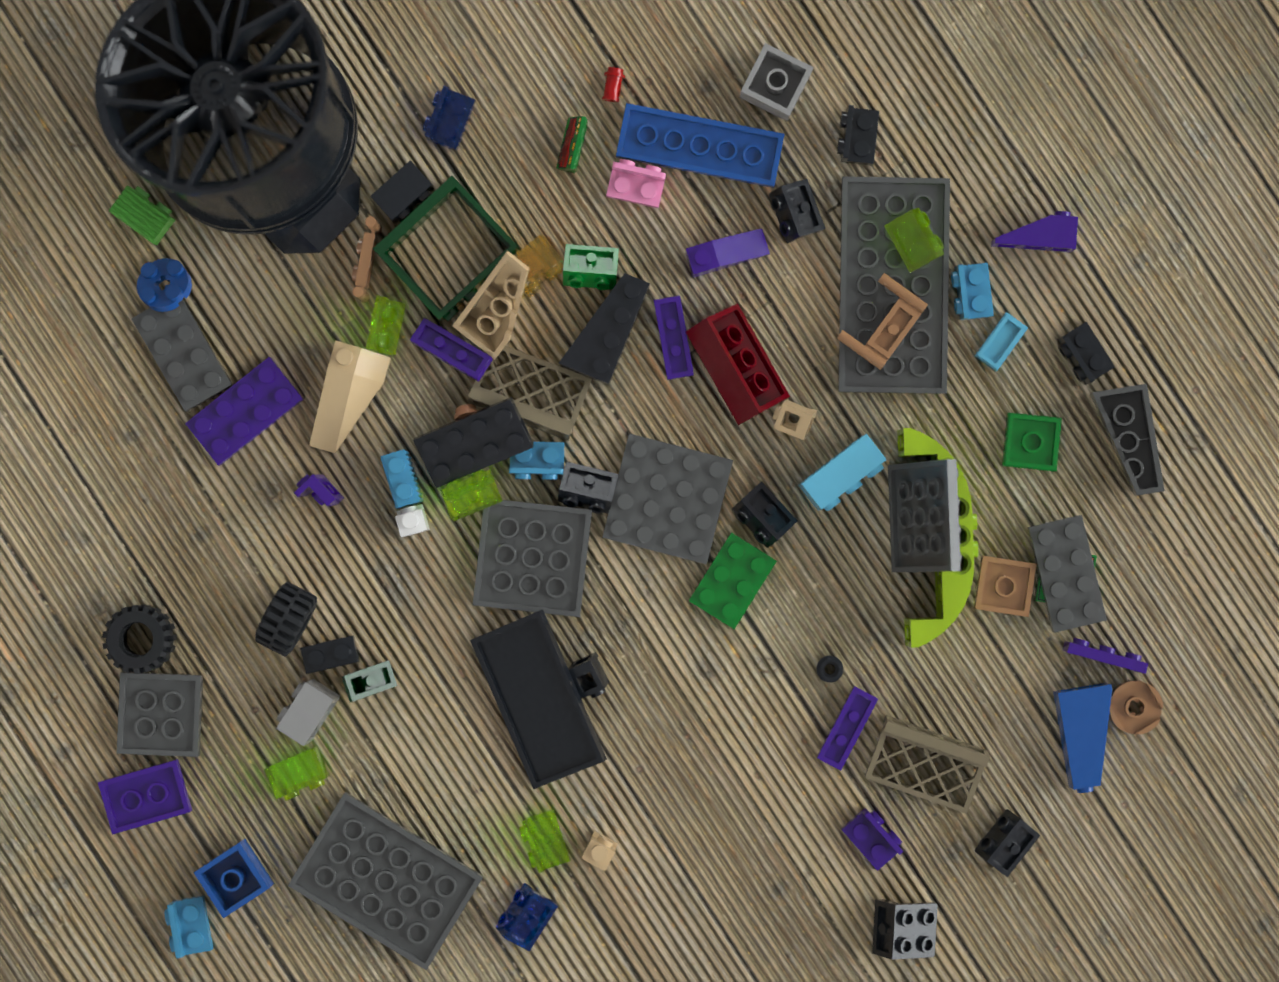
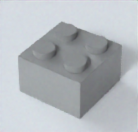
M765 43L741 90L739 98L788 121L814 67Z
M315 679L307 682L304 681L302 684L299 683L291 695L294 698L293 703L287 707L285 706L276 719L280 722L276 729L302 746L312 742L340 698V695Z

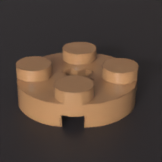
M1140 680L1122 682L1112 691L1109 718L1118 729L1126 733L1145 734L1154 729L1161 719V711L1163 710L1162 698L1153 686ZM1131 701L1141 702L1139 714L1129 712L1128 708Z

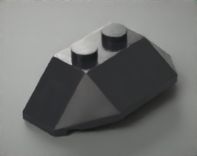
M349 168L339 188L317 211L294 225L266 233L265 235L284 254L322 253L359 216L361 179Z

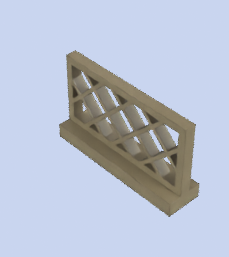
M505 346L501 352L506 354L509 362L496 368L493 362H491L490 366L492 369L487 372L485 371L480 381H475L474 386L471 388L468 403L484 409L509 398L505 389L519 383L525 396L516 400L513 399L524 424L569 441L592 378ZM511 356L517 357V359L512 360ZM522 361L530 362L534 372L520 377L515 364ZM536 365H538V366H540V367H543V368H541V369L538 370L537 367H536ZM511 366L517 379L503 385L497 372ZM548 370L556 372L559 381L545 387L540 374ZM494 373L499 387L492 390L480 387L483 378ZM537 376L542 389L528 394L522 381ZM574 379L584 383L580 393L570 396L565 383ZM562 385L567 398L553 404L548 390ZM502 390L503 395L498 394V393H496V392H499V391ZM544 393L550 406L543 409L535 408L530 398ZM579 398L575 406L573 400ZM527 400L529 405L524 404L522 402ZM569 402L573 409L570 421L559 417L555 408ZM552 409L554 415L551 414V413H548L547 411H549V410Z
M886 715L882 724L883 728L865 773V779L967 814L984 767H987L990 759L988 750ZM886 736L897 739L901 748L887 754L883 747ZM916 746L923 748L927 757L912 763L907 750ZM882 751L884 756L878 758L880 752ZM904 752L909 765L895 771L889 758ZM941 755L949 757L952 766L938 772L932 759ZM953 759L958 760V761H961V762L955 764V762H954ZM885 760L892 773L883 777L873 774L875 765ZM929 761L935 773L920 780L915 767ZM966 764L977 767L974 776L963 781L958 768ZM912 769L917 782L908 786L901 784L897 775ZM955 770L960 783L946 788L940 776ZM938 778L943 790L935 794L927 793L923 784ZM971 783L970 788L968 790L966 785ZM963 787L966 792L963 805L953 802L948 793Z

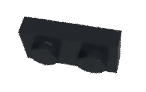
M354 635L300 648L306 674L360 662Z

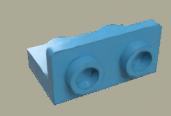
M988 263L958 264L955 266V271L951 272V283L953 288H957L958 298L954 299V309L956 315L960 314V321L993 317Z
M533 442V448L510 457L509 473L515 474V479H531V474H542L543 480H558V475H563L565 443Z
M204 895L175 900L167 905L165 921L167 926H171L172 936L169 937L171 952H175L176 959L182 958L185 955L214 949Z

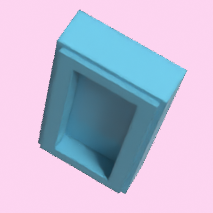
M1006 312L974 357L997 372L1028 327Z

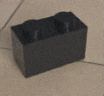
M410 160L370 197L395 224L397 221L402 222L413 212L411 209L416 204L423 203L432 194L431 191L434 187Z

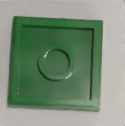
M1008 412L1002 466L1057 472L1062 418Z

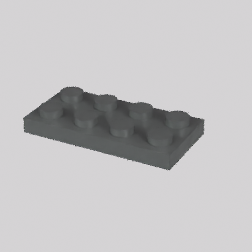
M182 299L178 303L180 306L174 310L158 312L149 308L131 319L185 412H188L230 388L233 384L184 299Z
M1082 515L1027 527L1052 632L1056 633L1106 621L1107 618Z

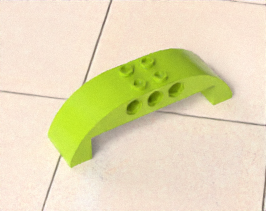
M912 428L897 430L898 457L930 456V461L954 459L942 445L924 433ZM958 463L957 487L960 500L958 514L961 527L959 539L962 555L961 571L934 572L936 617L904 618L905 645L911 648H918L941 635L956 620L964 608L971 591L974 577V557H978V542L973 541V530H977V514H972L970 491Z

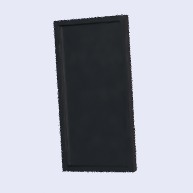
M543 609L470 640L533 789L607 760Z

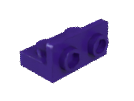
M307 474L296 484L298 489L294 492L297 497H305L311 493L312 497L321 506L324 504L335 506L344 499L342 494L323 474H312L311 476Z
M864 808L841 830L878 871L897 853L900 855L903 852L899 847L903 842L892 830L887 833L881 825L884 823V820L875 810L869 813Z

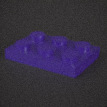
M178 759L98 782L112 835L193 811Z

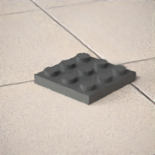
M120 672L117 754L199 757L203 675Z

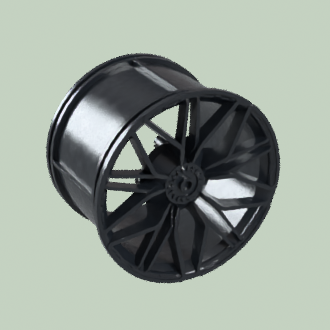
M135 0L116 21L102 47L95 74V105L100 125L110 146L133 172L151 184L164 189L180 208L204 225L219 231L242 235L263 234L281 230L302 221L317 211L331 198L344 180L352 163L358 138V118L355 101L345 78L327 56L325 44L318 26L299 0ZM249 45H274L258 63L253 65L249 61ZM289 48L311 58V62L277 65ZM313 71V75L269 82L274 75ZM313 85L310 103L304 119H301L273 93ZM179 90V97H175ZM269 100L299 126L293 138L253 124L260 113L267 109ZM167 119H175L173 122L165 126V122ZM196 132L211 135L189 179L179 177L185 135ZM237 133L249 169V173L242 175L229 140ZM246 133L286 147L266 164L255 169ZM172 136L168 168L163 141ZM223 144L237 177L219 181H201Z

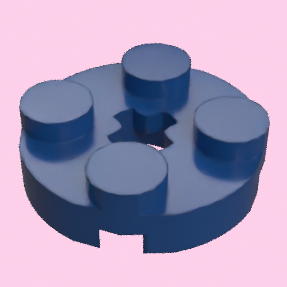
M169 258L145 263L141 267V274L137 280V293L140 299L151 309L158 312L176 309L180 306L178 303L184 297L187 299L192 288L191 276L181 262ZM165 280L170 282L169 285H165L164 290H161L159 287L160 283Z

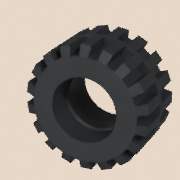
M290 582L284 583L274 595L258 625L255 642L284 657L292 652L306 629L316 608L317 596Z
M134 605L122 608L120 612L114 613L112 615L113 619L107 621L105 625L108 627L107 631H104L102 638H106V643H102L103 649L108 650V654H106L108 660L112 659L114 661L113 665L116 668L121 667L124 672H134V674L149 672L163 666V663L171 658L170 653L174 652L176 647L173 645V642L177 640V634H173L175 626L174 623L170 624L168 621L170 617L167 614H162L161 609L153 608L151 605ZM135 623L145 624L153 635L152 647L144 655L134 653L127 644V632Z

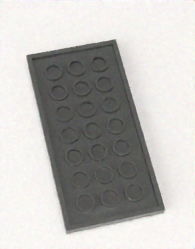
M842 177L839 334L844 330L863 345H866L867 341L900 298L878 282L884 273L923 300L928 306L881 370L839 341L838 392L947 394L950 178Z

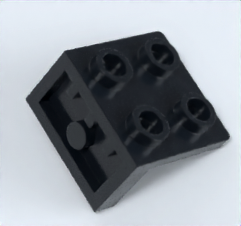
M875 899L872 954L891 960L934 957L937 903L900 904L885 899Z

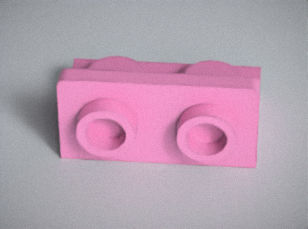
M620 159L619 163L613 162L606 197L659 209L666 173H662V169L656 166L646 165L645 168L636 167L633 161Z

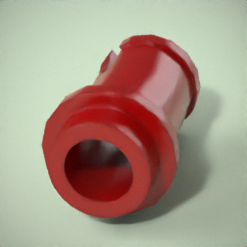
M608 67L607 72H604L606 81L602 100L619 102L622 79H625L623 69Z

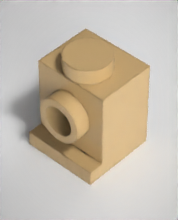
M786 400L782 405L778 404L772 418L776 420L774 429L804 440L809 435L818 410H811ZM791 413L798 415L799 420L793 421L790 417Z
M594 831L582 853L581 859L606 871L615 854L618 843Z

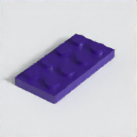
M268 357L185 424L217 465L221 466L303 401L304 398L274 360Z

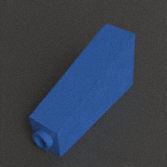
M1109 683L1053 691L1068 786L1073 790L1077 789V793L1094 791L1093 787L1101 786L1112 697V684Z

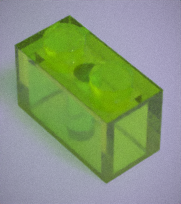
M318 746L264 769L275 798L278 799L284 796L285 801L300 795L299 790L309 786L310 790L324 785V779L330 776Z

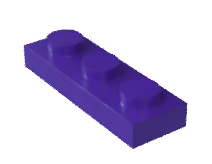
M680 296L654 300L667 380L694 376Z
M426 318L422 320L410 339L412 344L477 382L480 381L493 361L492 357Z
M1077 638L1073 639V643L1064 642L1063 652L1144 674L1147 672L1149 663L1142 662V656L1126 652L1125 657L1115 654L1116 649L1100 645L1099 650L1089 647L1090 642Z
M853 686L816 758L841 771L878 698Z

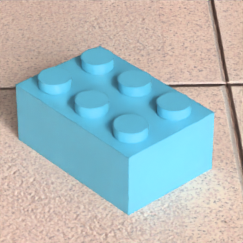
M865 434L811 474L798 486L817 511L822 509L829 511L841 502L838 498L844 492L847 495L851 494L863 485L860 481L865 476L872 478L883 470L882 463L887 459L871 438Z

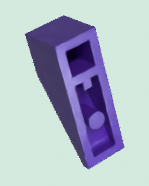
M1055 211L1054 215L1047 216L996 237L991 241V247L1072 252L1076 249L1078 217L1071 216V212Z
M762 228L712 240L686 248L685 250L693 278L770 255Z

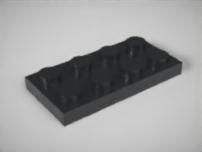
M512 397L417 436L413 440L436 488L534 447V443Z

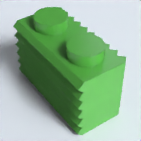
M127 185L109 209V212L157 246L175 222V219L170 216L172 210L161 202L154 205L148 200L151 195L139 186L132 189Z

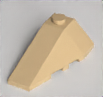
M509 251L505 253L453 324L456 330L493 359L498 357L511 339L530 269Z
M335 340L309 446L332 453L338 451L377 391L383 386L391 361L390 357Z

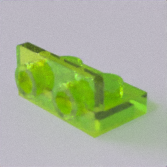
M919 208L912 209L884 225L910 273L944 255L942 251L944 246L941 239L932 233L929 227L931 223L927 214L924 211H920Z
M376 295L366 344L367 350L392 356L396 355L406 309L405 303L392 301L387 297Z
M491 470L474 472L470 478L463 481H452L446 485V488L440 490L452 521L503 501Z
M554 809L523 818V826H520L519 829L523 842H529L531 852H528V858L532 868L537 867L538 873H541L545 869L571 861Z

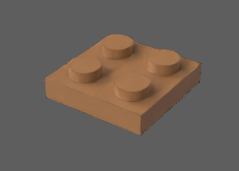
M981 556L974 609L1029 617L1037 564Z

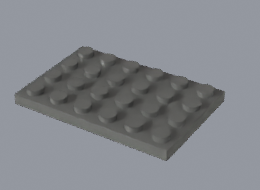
M345 792L288 886L427 971L481 882L483 875Z

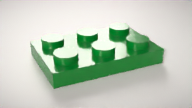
M731 532L690 597L689 602L735 629L777 561Z

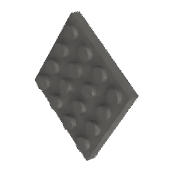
M629 433L602 538L707 564L733 460Z
M956 459L888 465L892 572L961 571L962 555L959 541L961 527L958 514L960 500L957 487L959 472Z
M485 498L473 605L528 612H538L543 609L546 614L580 617L592 510Z

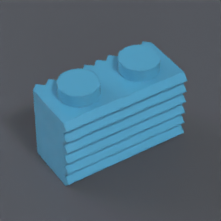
M404 449L380 456L396 509L420 503L424 499L421 497L422 493L419 492L421 488L418 487L419 483L416 482L418 479L415 477L416 473L413 472V462L410 461L411 457L408 456L410 452Z

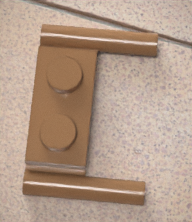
M372 216L367 217L365 220V224L371 230V233L364 232L363 239L359 238L357 244V254L360 255L359 264L354 265L352 271V281H355L356 286L353 288L352 293L363 303L368 302L370 299L367 290H369L375 257L373 248L377 245V235L382 232L381 225Z
M885 273L878 282L900 298L867 341L866 345H863L844 330L836 338L879 370L883 368L928 306L927 303Z

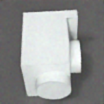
M423 504L396 511L398 516H395L401 537L430 530Z

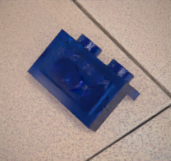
M445 85L442 91L437 90L432 102V106H435L432 117L429 115L426 117L422 129L425 131L426 139L457 151L476 100L452 91Z
M524 883L521 889L515 892L512 903L506 912H503L499 917L496 929L504 939L530 951L558 908V905L555 901L534 891L530 885Z

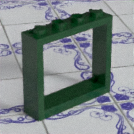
M453 176L449 177L373 248L440 322L445 319L450 321L460 311L458 307L464 301L469 303L478 291L477 289L486 281L507 251L518 258L517 252L520 250L518 245ZM456 193L507 249L440 310L389 254Z

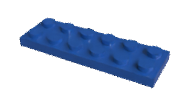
M626 103L616 158L774 188L785 134Z

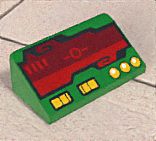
M586 117L568 118L556 166L558 170L573 174L577 172L588 126V119Z

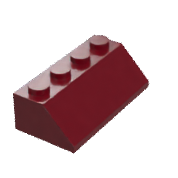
M738 303L705 318L685 331L738 426L790 397Z

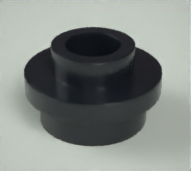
M831 655L821 658L816 666L819 678L828 683L839 680L844 670L842 662L837 657ZM827 664L834 665L835 670L833 673L827 674L825 672Z

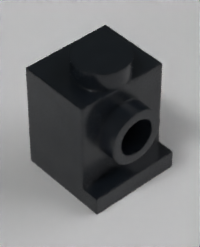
M597 652L572 662L568 668L581 699L589 695L591 698H595L603 694L609 683L598 660Z

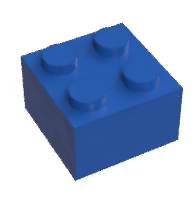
M243 839L194 872L222 918L230 915L274 884L246 839Z

